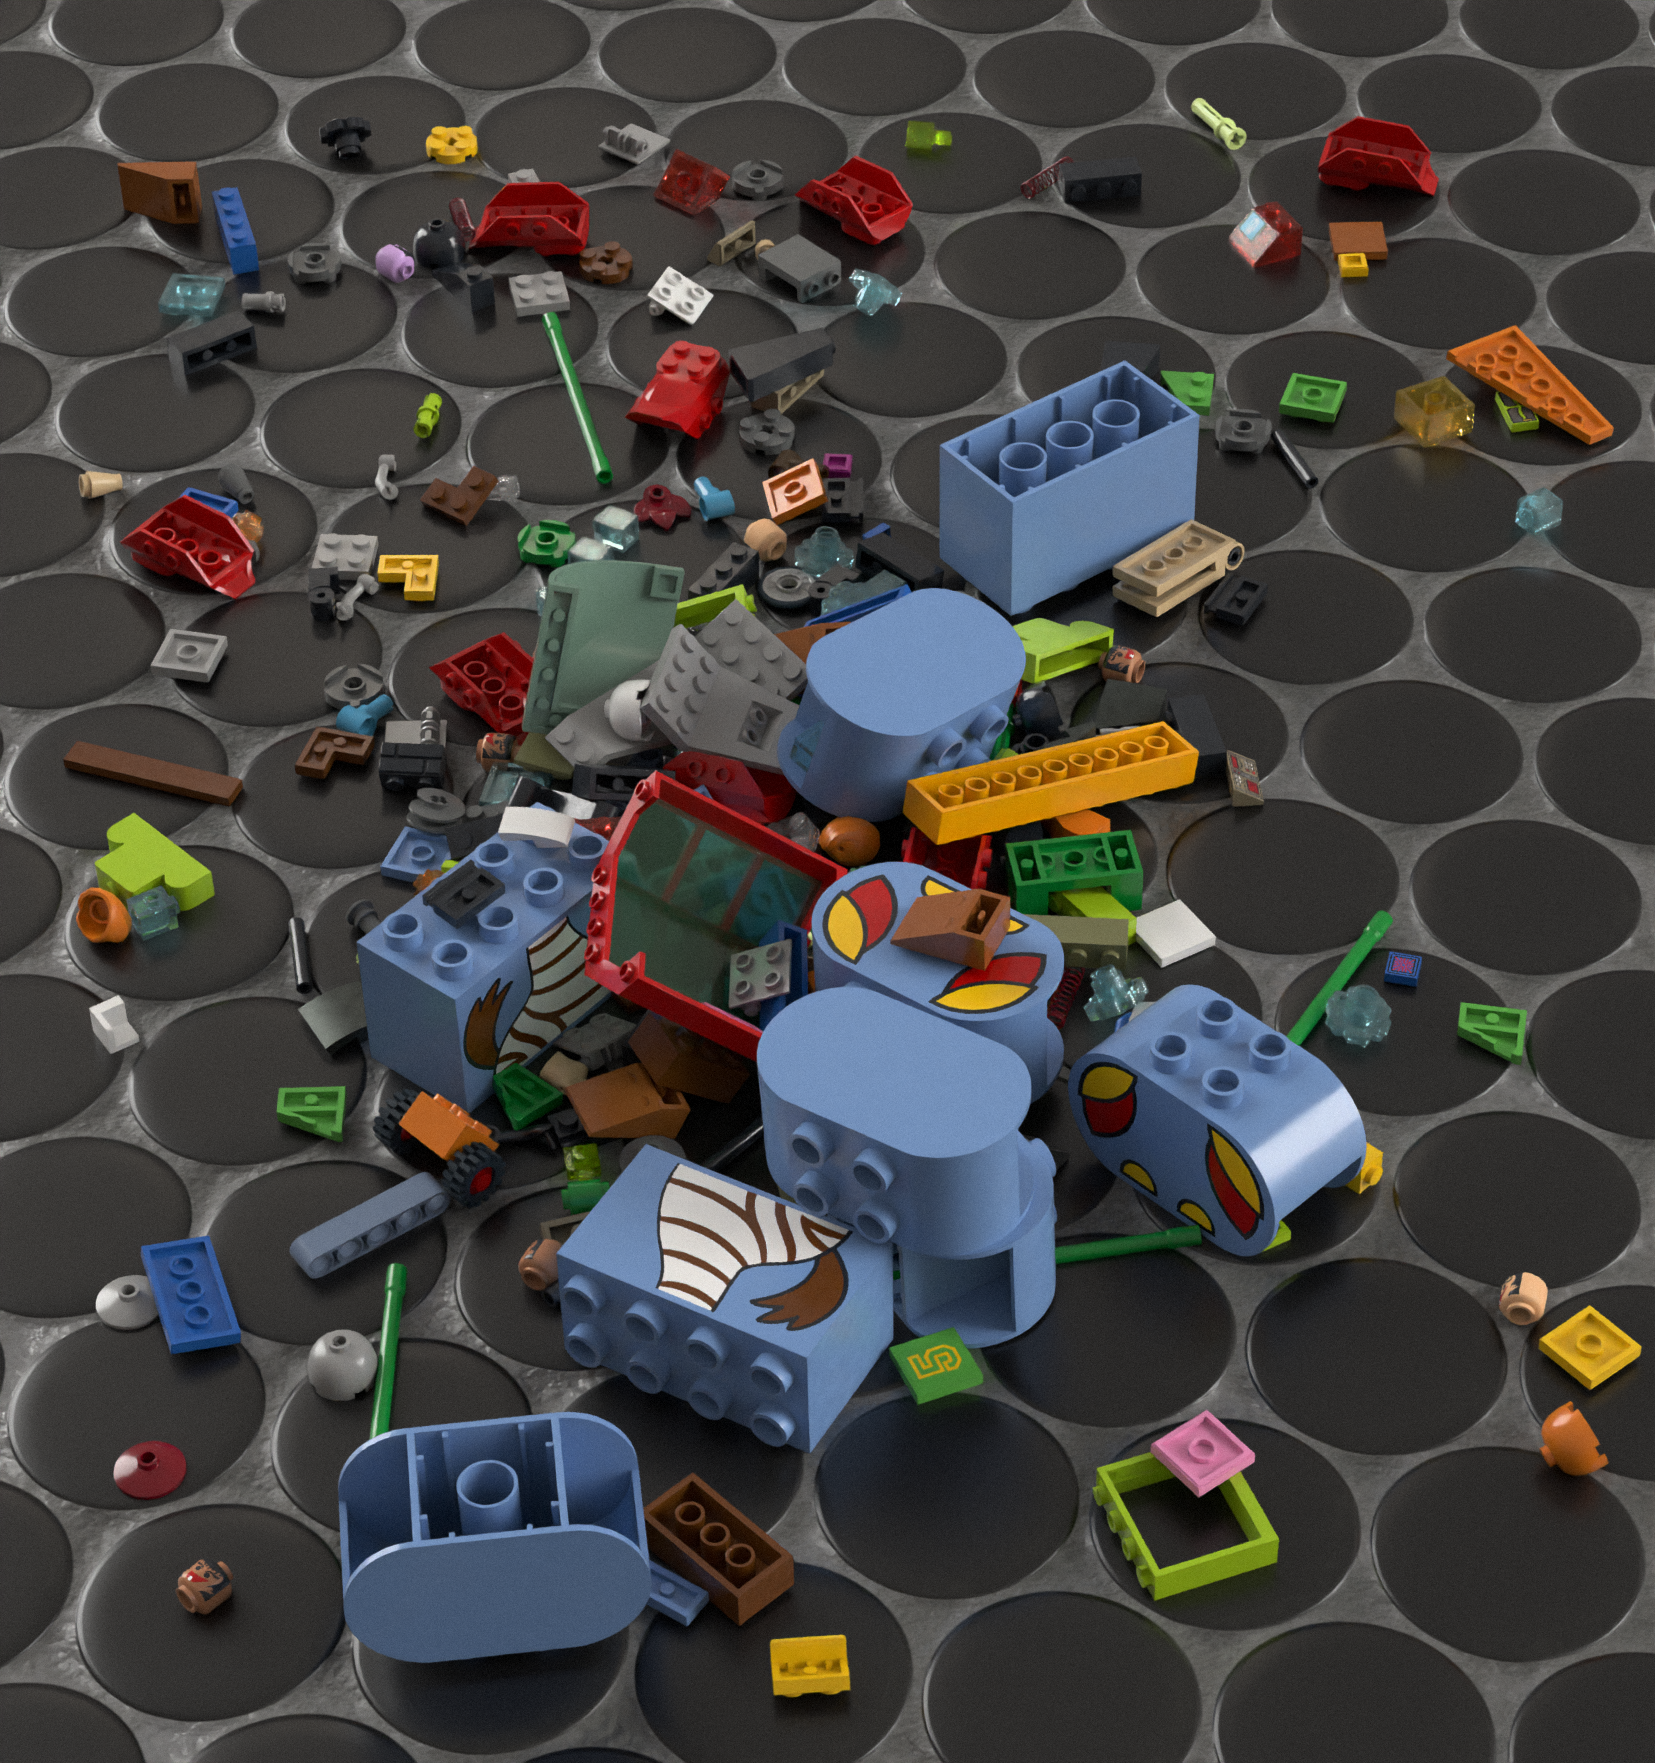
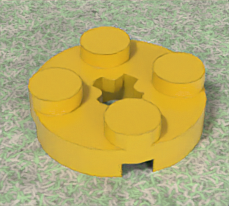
M437 126L431 130L432 134L426 139L428 157L431 158L432 155L436 157V162L442 164L465 162L466 156L471 154V157H473L478 150L477 138L469 126H461L459 128Z

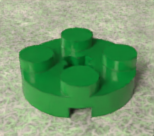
M557 520L539 521V526L533 528L529 524L518 534L520 558L523 562L527 563L532 562L548 564L551 567H560L565 563V559L574 553L576 548L575 534L570 531V526Z

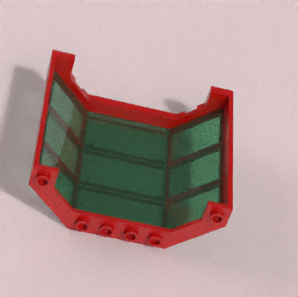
M655 770L647 779L641 780L637 784L629 804L597 867L592 873L593 889L589 900V907L591 908L590 920L586 928L588 941L584 952V959L586 960L584 975L619 996L757 1062L758 1043L762 1033L701 1003L707 1002L760 1029V1011L756 1016L749 1017L745 1015L740 1007L729 1009L731 955L758 948L761 939L778 920L807 930L808 936L812 928L813 910L818 899L834 882L847 875L848 869ZM807 938V949H808V947H809V945H810V943H811V941H812V940H810V939H808V938Z

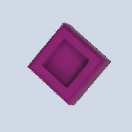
M824 454L823 465L829 467L828 478H850L853 455Z

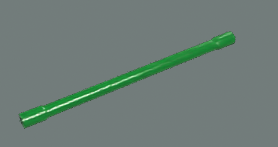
M548 312L543 315L542 323L552 344L592 460L595 476L598 482L608 483L613 478L609 461L602 449L562 335L558 316L554 312Z
M1385 911L1376 912L1364 928L1361 937L1286 1037L1298 1046L1301 1045L1373 946L1380 941L1392 925L1393 919L1389 913Z
M1197 1224L1170 1228L1162 1232L1055 1247L1056 1264L1164 1248L1175 1249L1201 1245V1231ZM900 1270L893 1271V1281L901 1279Z
M399 1263L389 1265L386 1272L384 1290L386 1297L369 1440L389 1430L402 1302L405 1296L408 1273L406 1266Z

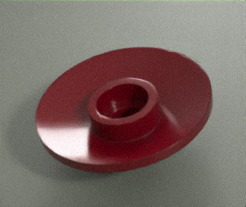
M162 1441L142 1442L130 1447L118 1458L113 1471L114 1480L119 1490L129 1497L140 1500L157 1499L168 1495L179 1487L185 1478L187 1465L184 1455L177 1447Z

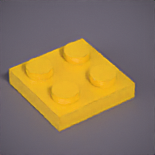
M1590 1305L1540 1338L1539 1349L1589 1390L1638 1358L1642 1347Z

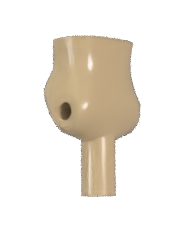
M558 1051L542 1068L539 1078L562 1092L563 1095H566L564 1090L567 1086L586 1080L588 1068L585 1064L572 1060Z

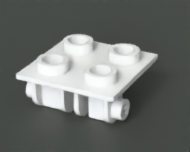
M669 266L647 295L651 299L649 312L652 315H661L666 309L691 326H693L714 296Z

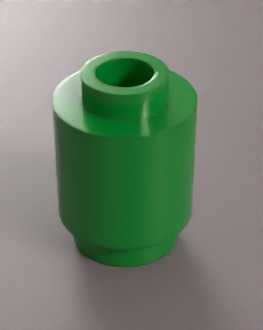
M600 1179L567 1182L568 1189L561 1190L563 1210L570 1209L571 1216L590 1212L609 1190V1181L600 1182Z

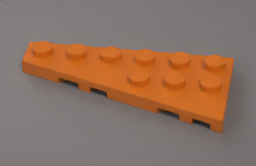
M1516 325L1447 352L1446 359L1585 443L1590 445L1612 436L1614 427Z

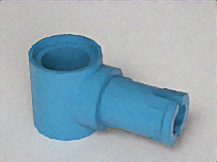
M699 477L695 480L694 490L700 496L699 506L705 521L735 513L733 497L728 489L720 491L718 488L713 487L707 477Z
M382 694L368 705L364 704L358 708L347 705L339 712L336 718V727L340 731L372 736L378 719L393 711V702L389 696Z

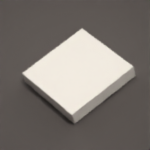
M1180 899L1137 917L1136 941L1161 968L1215 945L1216 936Z

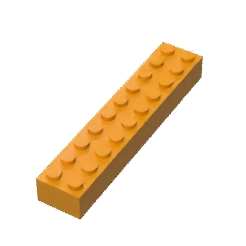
M1162 721L907 780L902 813L936 845L947 844L964 838H972L989 832H997L1005 828L1026 825L1034 821L1051 819L1063 814L1076 813L1080 810L1101 807L1105 804L1125 801L1130 798L1192 784L1194 782L1199 751Z

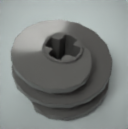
M435 788L419 789L417 796L420 799L413 800L409 804L408 823L416 829L434 834H446L444 828L462 824V817L465 813V805L459 798L451 793Z

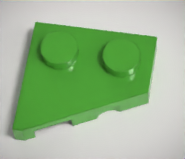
M1161 371L1160 382L1162 385H1167L1171 395L1197 414L1210 416L1214 374Z
M1461 1002L1457 1035L1516 1065H1521L1527 1010Z
M346 1086L279 1088L277 1119L279 1122L337 1142H343L347 1100Z

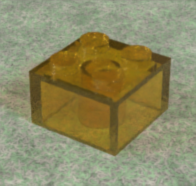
M1441 376L1396 391L1394 419L1426 448L1471 433L1475 404L1445 376Z

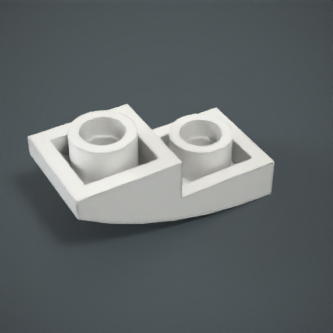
M506 807L498 834L502 841L533 840L537 848L568 847L575 820L572 816L544 809Z

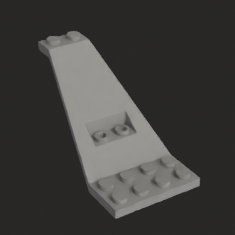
M737 599L695 636L697 642L709 655L714 657L719 666L789 701L793 700L807 686L806 664ZM659 660L626 681L638 679L651 680ZM617 686L567 716L545 737L548 743L573 767L575 763L605 765L610 759L673 743L653 722H651L648 731L652 730L655 732L648 742L626 740L617 735L611 727L609 718H606L604 714L605 702L611 698Z
M682 624L672 628L640 709L680 751L702 752L742 761L746 767L784 775L777 757V743L784 727L795 719L799 705L719 666L714 657L708 654Z

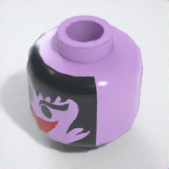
M389 244L378 251L376 255V269L379 274L387 279L399 283L408 279L414 272L415 258L408 250L397 244Z

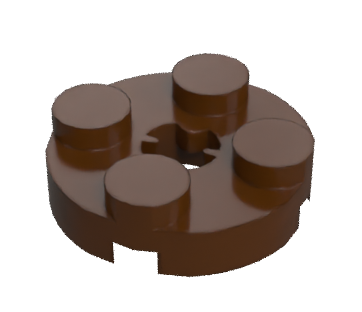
M615 241L607 242L604 246L583 249L580 252V273L584 279L593 282L594 278L601 279L602 284L618 283L625 280L629 276V271L633 269L632 256L627 250L620 248V244Z

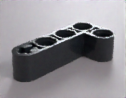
M522 776L518 777L507 803L508 807H531L536 802H539L558 813L572 816L575 823L603 836L607 840L620 812L619 808L601 800L587 799L551 790L540 783Z

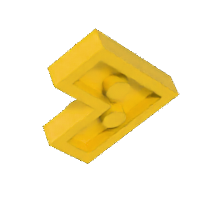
M380 555L378 582H405V600H434L439 568L438 555Z

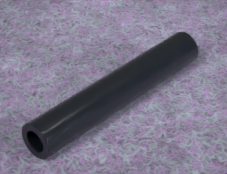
M1275 430L1271 434L1272 441L1308 489L1316 487L1319 480L1283 430Z
M295 917L289 920L288 926L296 990L300 994H308L312 991L313 987L305 925L303 919Z

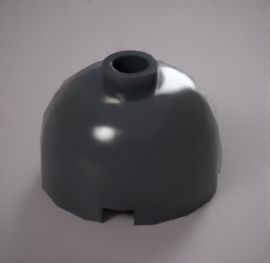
M435 218L421 225L416 231L413 238V255L418 264L430 268V264H438L440 268L453 262H461L464 259V252L466 253L465 239L457 225L452 222Z
M1044 680L1028 686L1019 694L1016 701L1017 714L1013 715L1012 718L1019 733L1025 731L1027 735L1034 733L1042 734L1047 737L1048 742H1052L1065 737V730L1060 731L1058 726L1063 725L1062 718L1051 693L1043 692L1042 687L1047 685Z

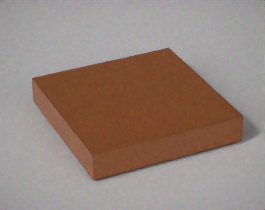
M1382 222L1329 223V236L1335 261H1338V255L1355 253H1365L1366 260L1387 259L1388 250Z

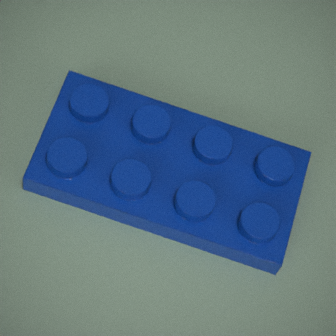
M210 1236L141 1246V1258L171 1354L241 1343V1332Z

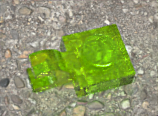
M909 120L906 148L932 150L933 143L951 146L952 135L950 131H936L935 124L932 122Z
M596 1143L563 1148L568 1180H591L593 1177L601 1176Z

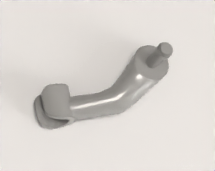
M381 455L379 457V469L375 479L377 489L387 500H394L399 493L398 488L387 481L388 471H396L397 464L394 461V455Z
M368 574L359 576L357 585L348 591L341 601L336 604L338 619L344 622L351 619L354 613L353 603L364 591L369 594H375L378 591L379 585L375 582L374 577Z

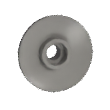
M130 1275L115 1279L99 1292L96 1299V1311L99 1318L106 1325L115 1329H138L147 1326L159 1317L146 1276Z

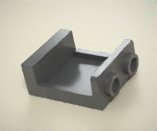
M799 234L758 255L759 278L768 281L775 276H779L797 288V299L801 303L841 282V260Z

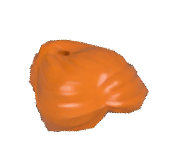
M851 816L837 817L825 826L818 842L821 848L839 864L849 867L862 866L874 859L878 853L880 833L867 820Z
M91 887L81 893L78 899L80 910L77 913L76 921L83 935L94 943L123 942L131 931L132 919L124 904L113 893L101 888Z

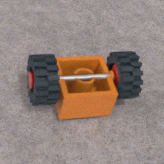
M402 1089V1093L397 1091L393 1094V1100L388 1098L385 1101L386 1107H380L378 1110L381 1115L375 1116L374 1122L377 1124L373 1126L374 1136L399 1155H403L404 1152L407 1154L411 1153L412 1147L415 1149L419 1148V1142L421 1141L441 1158L448 1161L449 1169H444L442 1175L446 1178L441 1180V1184L450 1196L464 1207L481 1206V1200L486 1202L489 1200L488 1195L490 1193L494 1195L497 1192L495 1186L502 1184L503 1180L500 1176L505 1175L506 1170L503 1167L506 1165L503 1158L494 1152L499 1144L489 1137L492 1131L488 1127L472 1119L467 1111L457 1104L451 1103L438 1093L433 1098L423 1091L418 1094L412 1089L410 1091Z

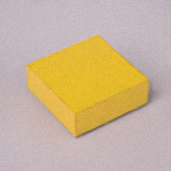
M1365 253L1338 255L1341 278L1368 276L1369 268Z

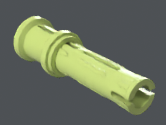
M1197 98L1193 101L1191 105L1192 112L1214 129V135L1219 140H1224L1226 146L1231 150H1236L1243 146L1246 141V132L1243 129L1236 127L1234 121L1230 118L1222 117L1203 98Z

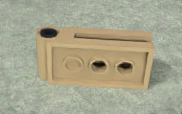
M1191 519L1113 566V577L1122 581L1113 586V596L1150 615L1158 617L1225 576V569L1229 571L1236 569L1243 560L1244 546L1236 542L1235 539Z

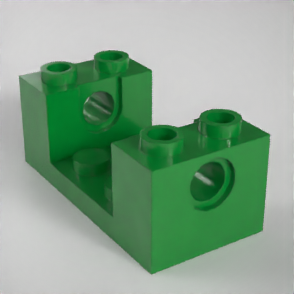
M1131 830L1005 844V884L1012 909L1021 914L1048 915V892L1106 886L1107 892L1128 911L1142 910L1143 869ZM1077 861L1079 864H1070L1068 862Z

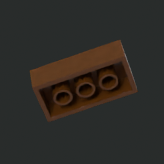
M693 1472L643 1508L647 1547L685 1580L707 1591L709 1601L739 1626L794 1585L793 1555Z

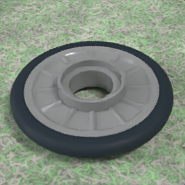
M795 566L779 567L768 571L759 579L757 592L765 603L773 607L782 609L800 608L810 604L808 589L818 577L805 568ZM785 586H794L795 588H793V589H785V588H783V587H785Z

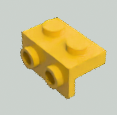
M845 1635L773 1639L770 1641L774 1695L797 1697L803 1693L812 1692L830 1695L839 1693L841 1690H850Z

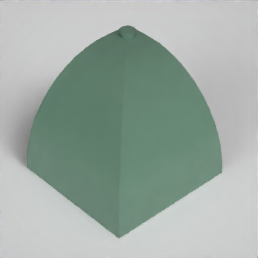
M595 560L567 564L555 569L549 575L522 720V731L549 734L567 716L660 659L670 632L674 628L677 604L680 599L685 574L683 568L633 561ZM674 744L657 747V749L673 750Z

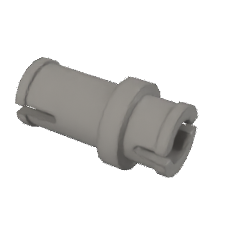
M267 291L266 294L244 293L242 296L244 311L266 310L267 313H274L275 310H285L286 299L284 294H275L273 291Z

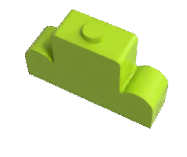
M1036 618L1012 626L1020 637L1025 650L1026 665L1021 680L1033 684L1099 662L1102 653L1108 652L1113 646L1114 629L1090 621H1075L1070 623V627L1044 618Z
M135 813L108 829L107 839L110 853L95 862L99 888L113 893L131 914L138 915L165 898H168L169 906L172 909L186 911L215 895L211 871Z

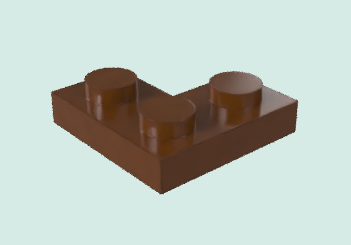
M472 466L458 487L435 478L420 501L425 507L467 526L499 481L495 475Z
M316 727L295 763V772L298 775L325 779L335 760L364 765L375 746L374 736Z

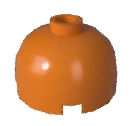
M1571 1401L1548 1415L1541 1430L1544 1446L1539 1448L1550 1468L1557 1465L1566 1474L1581 1476L1597 1471L1609 1464L1605 1453L1601 1456L1595 1448L1600 1445L1598 1439L1578 1409L1573 1411V1403Z

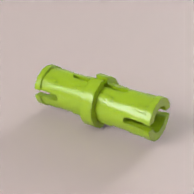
M430 393L429 397L426 395L423 406L418 409L416 414L417 422L413 430L415 435L420 438H427V435L430 436L433 425L439 419L438 411L442 405V399L439 395L435 393Z

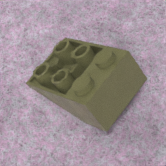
M529 732L513 764L523 766L524 770L529 772L542 771L550 773L552 777L559 780L573 778L574 767L545 739L548 734Z

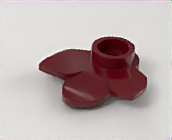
M658 484L647 487L644 490L643 499L634 507V517L638 523L651 519L665 531L671 528L676 516L691 517V508L688 502L681 496L671 494L667 487Z

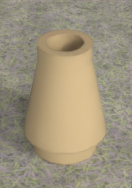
M86 471L85 474L79 475V489L82 497L92 499L114 491H120L123 488L120 473L110 474Z

